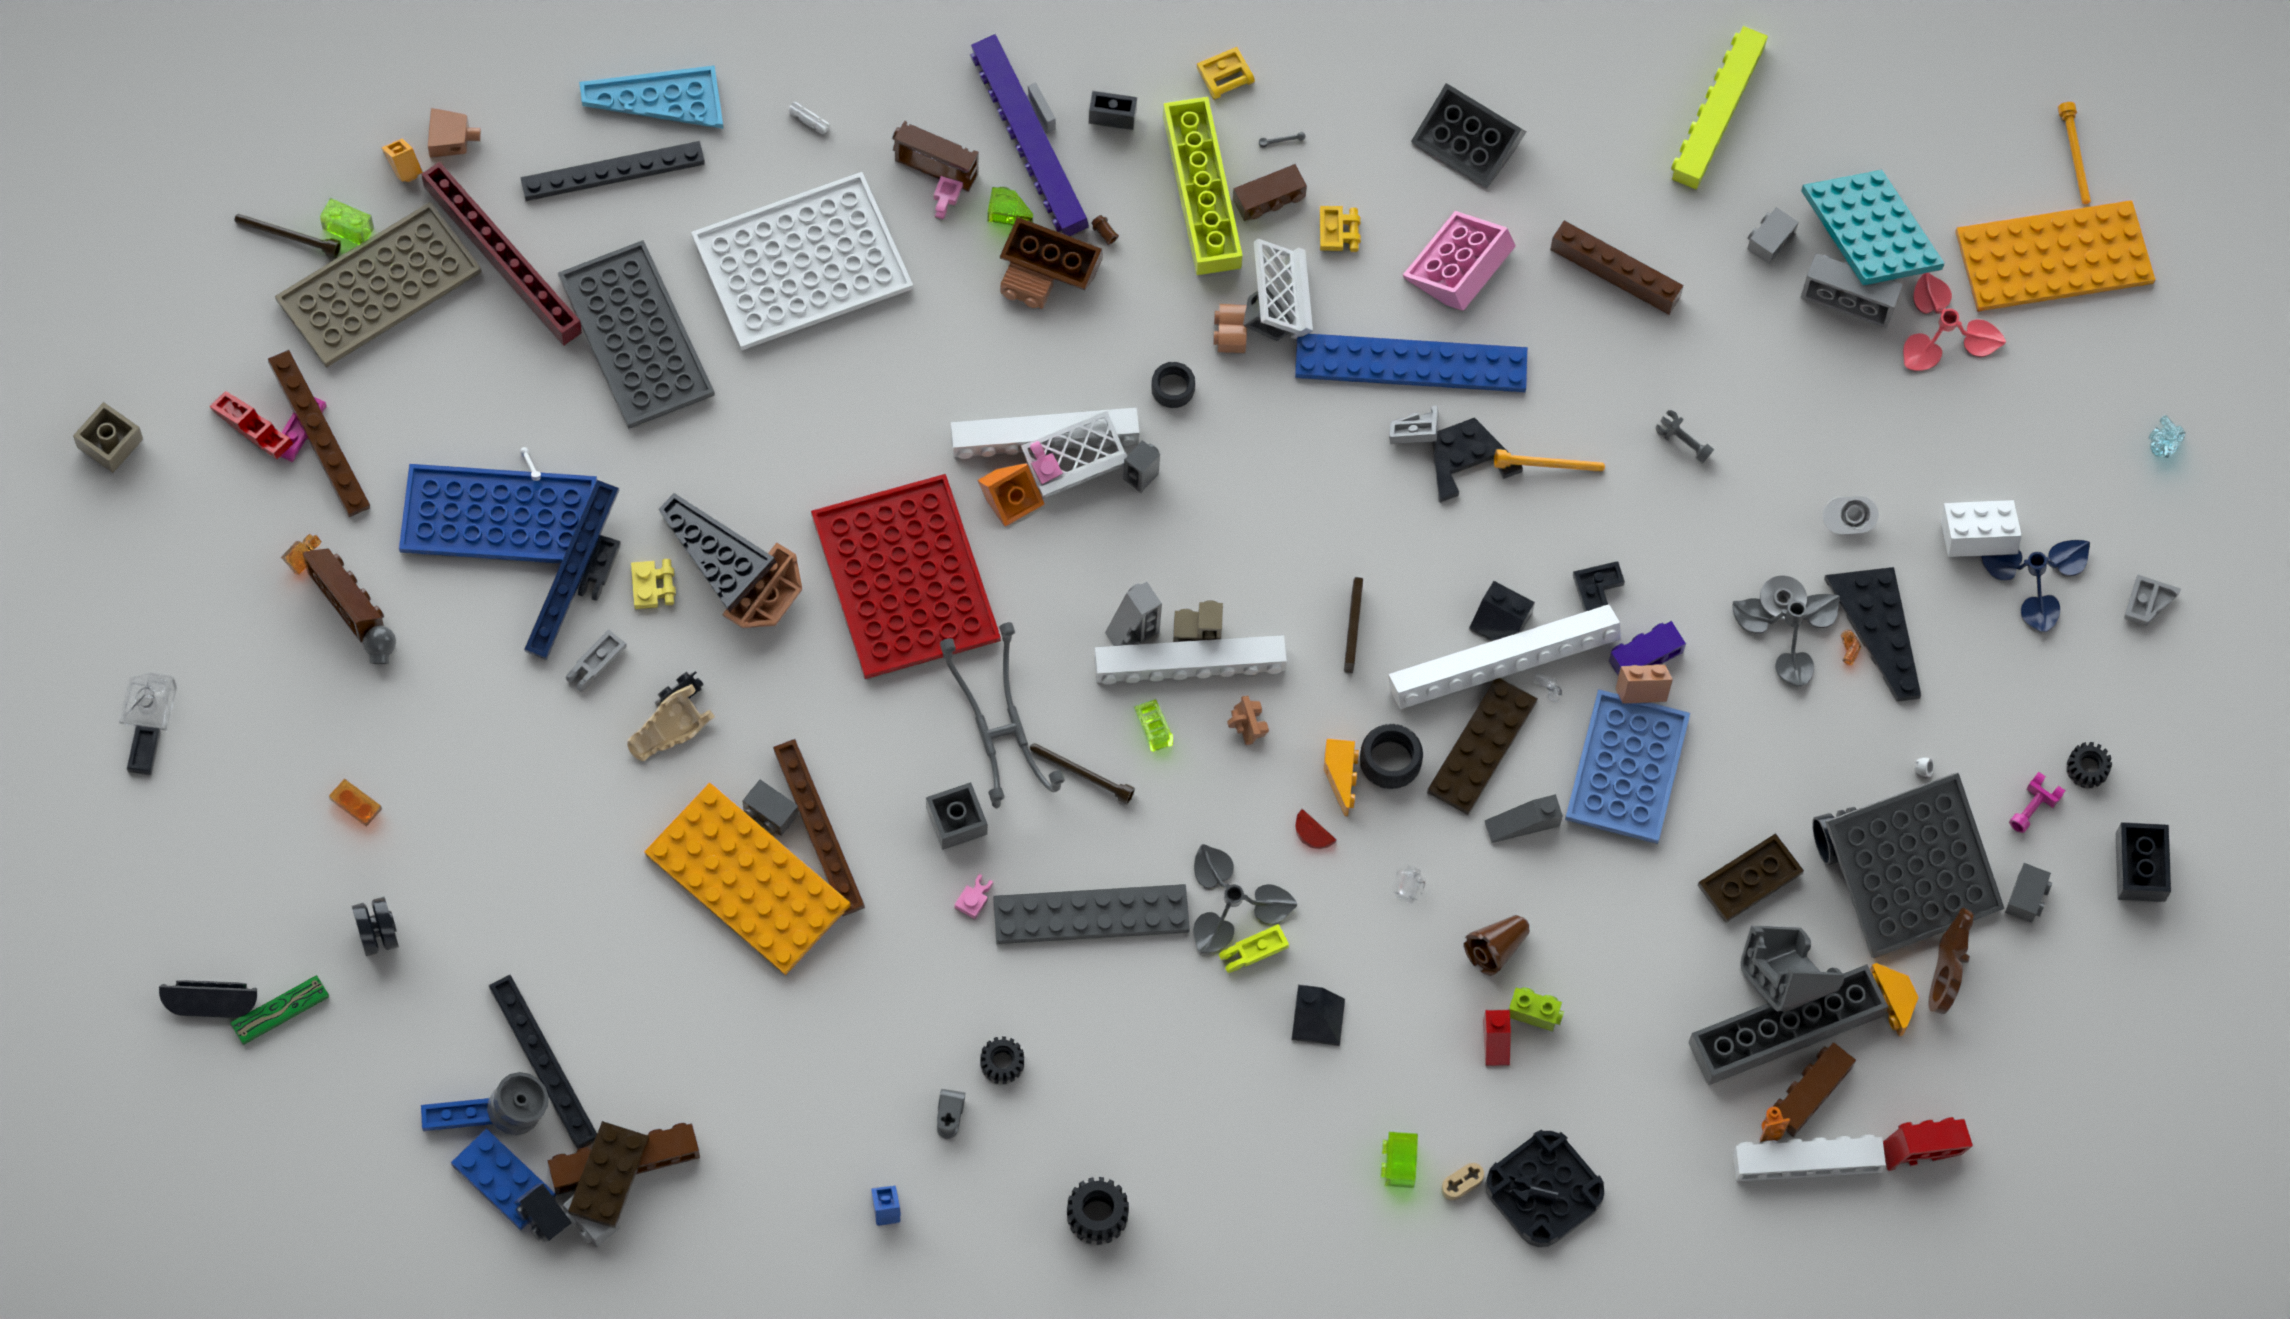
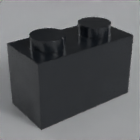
M1092 91L1088 124L1133 130L1137 111V97Z
M543 1183L536 1184L514 1202L517 1206L515 1209L522 1220L529 1222L532 1226L530 1231L538 1241H550L572 1224Z

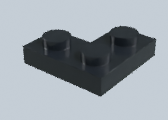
M1618 561L1573 571L1572 575L1584 612L1608 605L1604 590L1624 586L1625 583Z

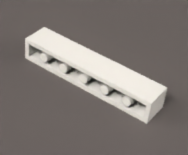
M1864 1135L1857 1139L1841 1136L1836 1138V1140H1826V1138L1820 1137L1806 1142H1802L1801 1139H1792L1787 1143H1778V1141L1770 1140L1763 1144L1755 1145L1753 1142H1743L1736 1146L1733 1152L1736 1181L1882 1173L1886 1166L1882 1137H1875L1874 1135Z

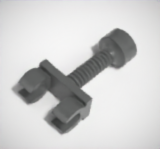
M1668 410L1666 414L1672 417L1673 421L1671 422L1663 416L1660 422L1667 429L1664 430L1657 424V433L1665 435L1666 440H1669L1672 435L1678 436L1681 441L1696 451V459L1704 463L1714 451V448L1709 444L1700 445L1688 433L1684 432V430L1682 431L1680 424L1684 419L1682 417L1678 418L1675 411Z

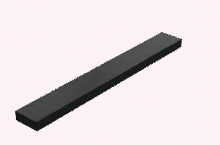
M511 974L490 984V991L538 1079L546 1087L549 1099L576 1149L579 1150L594 1143L597 1132Z

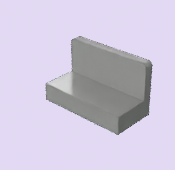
M1037 83L1029 85L1028 95L1026 96L1045 134L1056 130V118Z

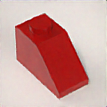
M1485 1010L1483 1017L1485 1066L1510 1065L1511 1046L1510 1010Z

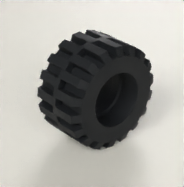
M1094 1177L1088 1178V1183H1085L1083 1180L1079 1183L1078 1188H1073L1072 1194L1068 1198L1067 1222L1068 1225L1070 1224L1072 1233H1077L1078 1239L1086 1238V1243L1091 1244L1092 1241H1097V1245H1102V1241L1106 1240L1108 1244L1112 1242L1113 1237L1117 1239L1121 1235V1230H1125L1126 1223L1128 1222L1129 1202H1127V1195L1122 1193V1187L1119 1184L1114 1186V1181L1111 1179L1108 1182H1104V1177H1099V1181H1094ZM1102 1201L1108 1204L1113 1212L1109 1218L1103 1221H1094L1084 1214L1083 1208L1090 1202Z

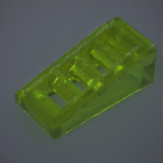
M1153 699L1134 706L1151 751L1154 752L1173 745L1172 733L1157 700ZM1155 710L1154 713L1143 716L1144 713ZM1160 727H1162V728H1161V729H1159V730H1156V731H1153V732H1150V731H1152V730H1155V729H1157V728H1160Z

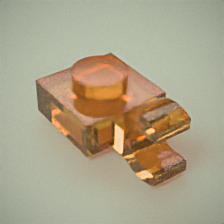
M308 534L302 543L301 541H296L281 558L295 574L300 575L306 568L302 554L306 551L314 550L322 541L317 535L312 536Z

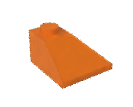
M1026 463L996 469L977 480L986 501L1004 526L1013 523L1045 504Z

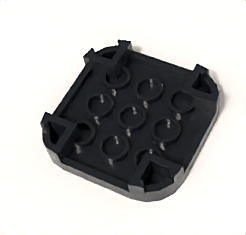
M1542 1129L1533 1133L1530 1139L1498 1163L1495 1162L1491 1166L1485 1187L1491 1202L1522 1239L1536 1247H1549L1595 1214L1601 1207L1605 1193L1604 1182L1601 1176H1597L1567 1141L1568 1137L1562 1132L1543 1131ZM1524 1176H1533L1531 1182L1535 1187L1559 1192L1558 1201H1552L1532 1196L1528 1198L1527 1204H1524L1512 1194V1189L1523 1192L1526 1188L1523 1185H1515L1514 1180Z

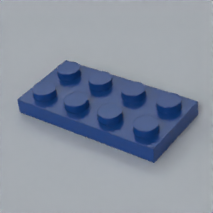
M487 1128L451 1162V1165L520 1231L529 1222L522 1220L515 1210L517 1206L514 1202L536 1184L541 1183L544 1184L553 1198L556 1197V1193Z

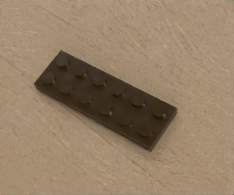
M1501 678L1494 679L1428 787L1427 793L1469 815L1536 705L1538 698Z

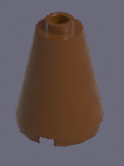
M1514 915L1473 931L1465 937L1467 938V941L1463 943L1465 953L1474 966L1478 964L1483 968L1480 972L1488 976L1496 975L1529 935L1530 925L1524 917Z

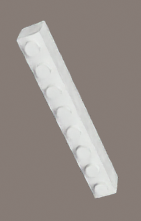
M1137 408L951 422L953 458L968 459L972 456L980 455L992 457L995 454L1015 455L1023 452L1021 446L1106 411L1110 416L1123 446H1130L1134 443H1139ZM1105 418L1096 421L1092 430L1105 435L1108 428ZM1091 424L1086 425V426H1084V427H1087V428L1090 429ZM1076 429L1073 431L1071 439L1084 443L1088 432ZM1109 430V433H1108L1107 436L1113 438L1112 435H1111V433H1110V430ZM1070 432L1064 434V436L1068 437ZM1090 433L1086 445L1100 447L1103 438ZM1056 437L1052 439L1049 447L1062 451L1066 440ZM1105 440L1102 448H1106L1116 444L1109 440ZM1069 442L1067 445V448H1075L1078 450H1081L1082 448L1071 442Z
M1284 635L1095 647L1097 683L1102 682L1107 685L1114 684L1116 681L1136 683L1140 680L1148 679L1150 681H1161L1164 678L1183 680L1187 677L1195 676L1198 678H1208L1211 675L1230 677L1234 674L1242 673L1245 675H1255L1258 672L1277 674L1286 670L1287 663Z

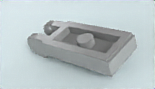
M607 630L577 661V664L569 671L565 679L569 683L573 682L583 670L587 674L579 681L576 688L580 692L584 691L591 684L592 680H595L627 647L626 643L613 632Z

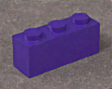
M1672 621L1666 624L1659 623L1652 628L1651 632L1645 635L1640 633L1631 642L1615 646L1611 650L1609 663L1618 676L1621 666L1661 665L1684 653L1686 642Z

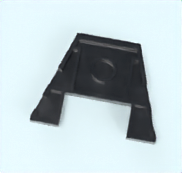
M1475 417L1437 431V441L1432 442L1439 503L1459 496V490L1451 474L1494 459L1496 449L1506 450ZM1510 464L1505 469L1498 468L1503 479L1523 472L1522 465Z

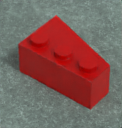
M1954 1117L1945 1118L1940 1122L1926 1120L1915 1125L1912 1122L1903 1123L1898 1126L1899 1129L1883 1141L1885 1163L1888 1171L1895 1170L1899 1164L1909 1162L1910 1166L1918 1165L1917 1160L1931 1158L1933 1162L1960 1156L1973 1147L1965 1119L1955 1120Z

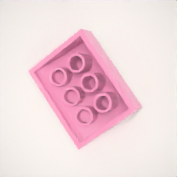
M1455 211L1406 270L1403 277L1443 304L1464 311L1516 245L1508 228Z

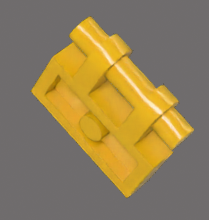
M1320 206V251H1343V243L1350 244L1351 252L1359 251L1361 235L1359 234L1358 226L1361 224V217L1358 215V208L1352 207L1349 209V214H1343V206ZM1343 225L1349 226V232H1343Z

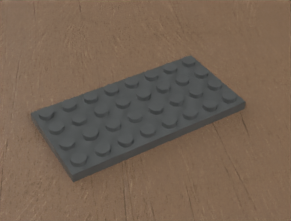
M644 240L558 272V277L576 316L581 322V327L628 429L715 396L714 389Z

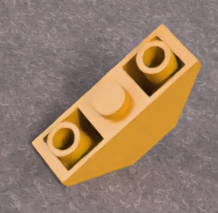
M1878 963L1872 964L1870 971L1888 1005L1887 1013L1889 1015L1890 1027L1892 1030H1896L1900 1037L1906 1031L1919 996L1909 976Z

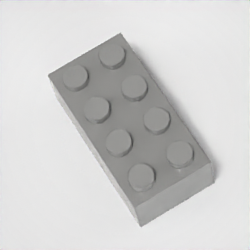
M1815 254L1801 297L1887 328L1903 284L1898 283L1896 280H1889L1863 286L1848 263L1833 260L1827 255Z

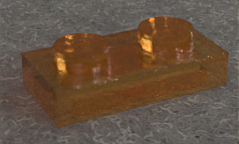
M345 778L329 795V799L366 827L382 810L380 804Z

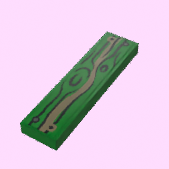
M315 975L231 1022V1026L241 1043L245 1045L329 998V994L318 976Z

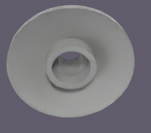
M1785 575L1772 577L1765 582L1761 589V605L1773 617L1780 614L1782 609L1787 610L1789 603L1792 601H1801L1806 606V590L1793 577ZM1783 598L1786 600V603H1781L1778 599Z

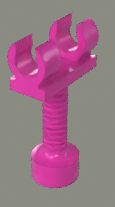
M2038 772L2026 789L2035 797L2021 814H2014L2009 821L2010 826L2019 833H2025L2030 826V817L2040 804L2045 802L2054 808L2066 790L2058 785L2053 793L2050 794L2041 787L2046 776Z

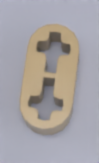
M1469 1163L1448 1176L1443 1181L1441 1187L1443 1196L1448 1200H1457L1478 1187L1484 1178L1483 1168L1477 1163ZM1470 1170L1472 1173L1478 1172L1477 1180L1472 1177L1465 1181ZM1459 1182L1461 1183L1457 1187L1456 1193L1453 1190L1448 1191L1449 1183H1451L1452 1186L1458 1184Z

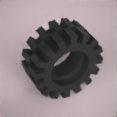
M2086 742L2082 743L2081 746L2077 745L2069 756L2066 768L2067 772H2070L2069 778H2075L2073 783L2077 785L2078 782H2081V787L2083 788L2086 785L2089 788H2093L2094 785L2098 787L2102 782L2104 783L2112 767V762H2110L2112 759L2111 755H2106L2108 750L2105 748L2102 751L2100 749L2102 745L2100 744L2094 747V742H2090L2089 745H2086ZM2084 758L2095 760L2098 764V770L2092 773L2085 771L2081 767V760Z
M1002 1036V1040H998V1037H995L993 1042L989 1040L987 1046H983L982 1054L980 1055L982 1073L987 1075L988 1080L994 1079L996 1084L999 1081L1007 1084L1008 1080L1013 1082L1015 1077L1019 1078L1021 1071L1024 1069V1051L1020 1049V1044L1018 1042L1015 1044L1012 1038L1006 1040L1005 1036ZM1004 1052L1011 1056L1012 1062L1007 1068H998L994 1065L993 1058L997 1053Z

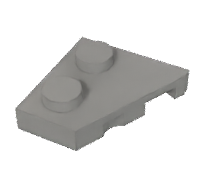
M1438 406L1430 407L1431 412L1421 416L1416 412L1406 418L1390 422V444L1437 441Z

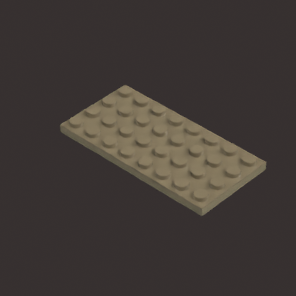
M428 202L275 296V299L327 368L482 273V270L434 205Z

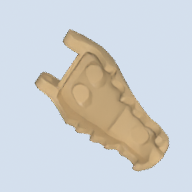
M692 684L667 697L643 727L628 739V749L636 759L645 761L657 751H663L672 748L675 744H682L690 740L705 724L715 717L711 710L700 715L688 697L696 691Z

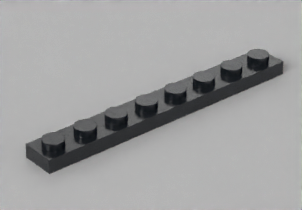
M700 141L520 178L525 201L701 166L705 165Z

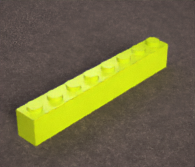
M1745 26L1742 27L1740 33H1735L1731 42L1733 48L1731 51H1726L1722 61L1725 65L1723 69L1718 68L1714 77L1716 83L1714 87L1710 85L1705 98L1708 100L1706 104H1701L1697 112L1699 119L1697 122L1693 121L1688 131L1690 138L1689 140L1684 139L1679 150L1682 154L1680 158L1676 157L1671 166V170L1674 171L1672 180L1693 189H1698L1765 49L1767 35Z

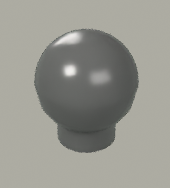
M374 626L364 635L363 644L366 652L370 655V664H389V655L395 649L396 637L393 631L386 626Z

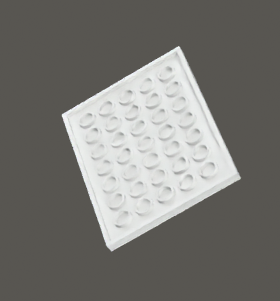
M862 172L691 232V237L741 351L913 289V283Z

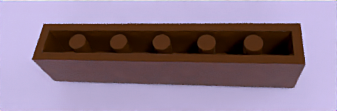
M1565 220L1552 238L1551 251L1670 315L1681 298L1684 285Z
M678 1123L671 1129H655L648 1133L649 1141L636 1175L699 1159L700 1153L692 1123ZM589 1147L581 1148L576 1153L570 1155L557 1154L552 1159L547 1160L556 1195L576 1190L591 1151Z

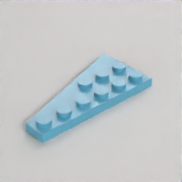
M715 65L579 82L582 106L724 129Z

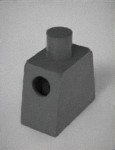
M1266 287V293L1269 295L1271 299H1273L1274 296ZM1258 291L1249 296L1243 322L1244 327L1275 341L1291 333L1262 323ZM1276 300L1274 304L1282 313L1284 310ZM1268 307V315H1269V317L1275 319L1276 316L1273 314V312H1272V311L1270 310V308ZM1285 314L1284 317L1291 324V319Z

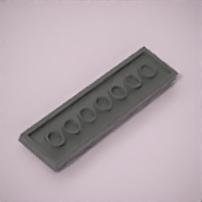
M1186 884L993 896L996 944L1190 932Z

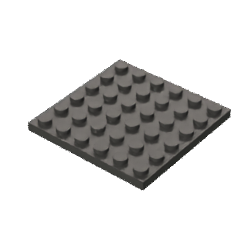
M1953 773L1825 821L1871 958L1879 957L1947 931L1962 908L1973 913V921L2005 909L1959 773Z

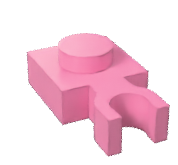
M981 874L975 880V887L971 888L967 885L954 904L955 909L973 919H976L988 901V897L983 894L988 892L993 885L991 880L985 886L980 885L979 882L982 880Z

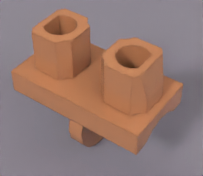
M1242 696L1241 702L1236 704L1234 710L1231 711L1232 718L1227 721L1228 727L1236 728L1238 734L1242 733L1246 745L1253 744L1257 738L1264 737L1269 732L1267 722H1257L1256 717L1262 713L1260 701H1250L1249 696Z

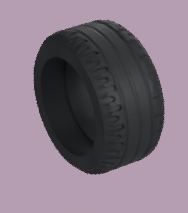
M1399 724L1381 725L1371 730L1364 738L1359 757L1360 767L1365 777L1376 786L1387 789L1401 788L1411 783L1419 774L1423 760V748L1419 738L1409 728ZM1394 742L1407 749L1411 756V762L1401 770L1389 771L1379 767L1374 762L1371 752L1379 744Z

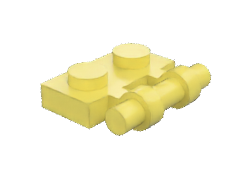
M663 559L661 569H655V561L631 563L634 609L657 608L658 599L665 598V605L674 604L676 588L673 586L672 577H674L675 573L671 565V559ZM656 579H663L664 587L657 588Z

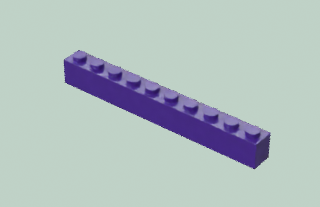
M996 34L971 44L973 53L970 54L972 62L975 67L979 65L981 72H979L980 78L984 85H989L991 89L988 91L993 103H998L1000 108L997 109V112L1002 122L1006 120L1009 125L1006 127L1011 140L1016 139L1018 143L1015 146L1020 158H1025L1027 162L1024 164L1029 177L1034 176L1036 180L1033 183L1038 195L1043 194L1045 198L1043 205L1047 213H1052L1055 218L1052 220L1056 232L1061 231L1062 234L1071 236L1089 228L1087 217Z

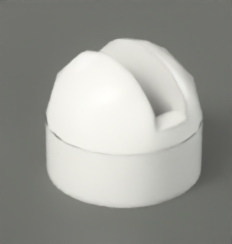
M1918 759L1915 762L1918 766L1914 767L1916 773L1923 777H1931L1934 771L1933 759Z

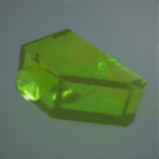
M992 187L988 206V222L1014 225L1016 218L1019 217L1033 223L1034 214L1015 190H1010L1007 187Z

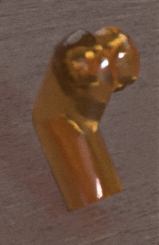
M1846 629L1841 633L1842 643L1847 650L1842 661L1852 666L1861 649V644L1856 634Z

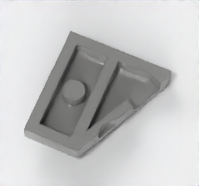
M2137 575L2124 619L2147 626L2179 595L2181 588Z

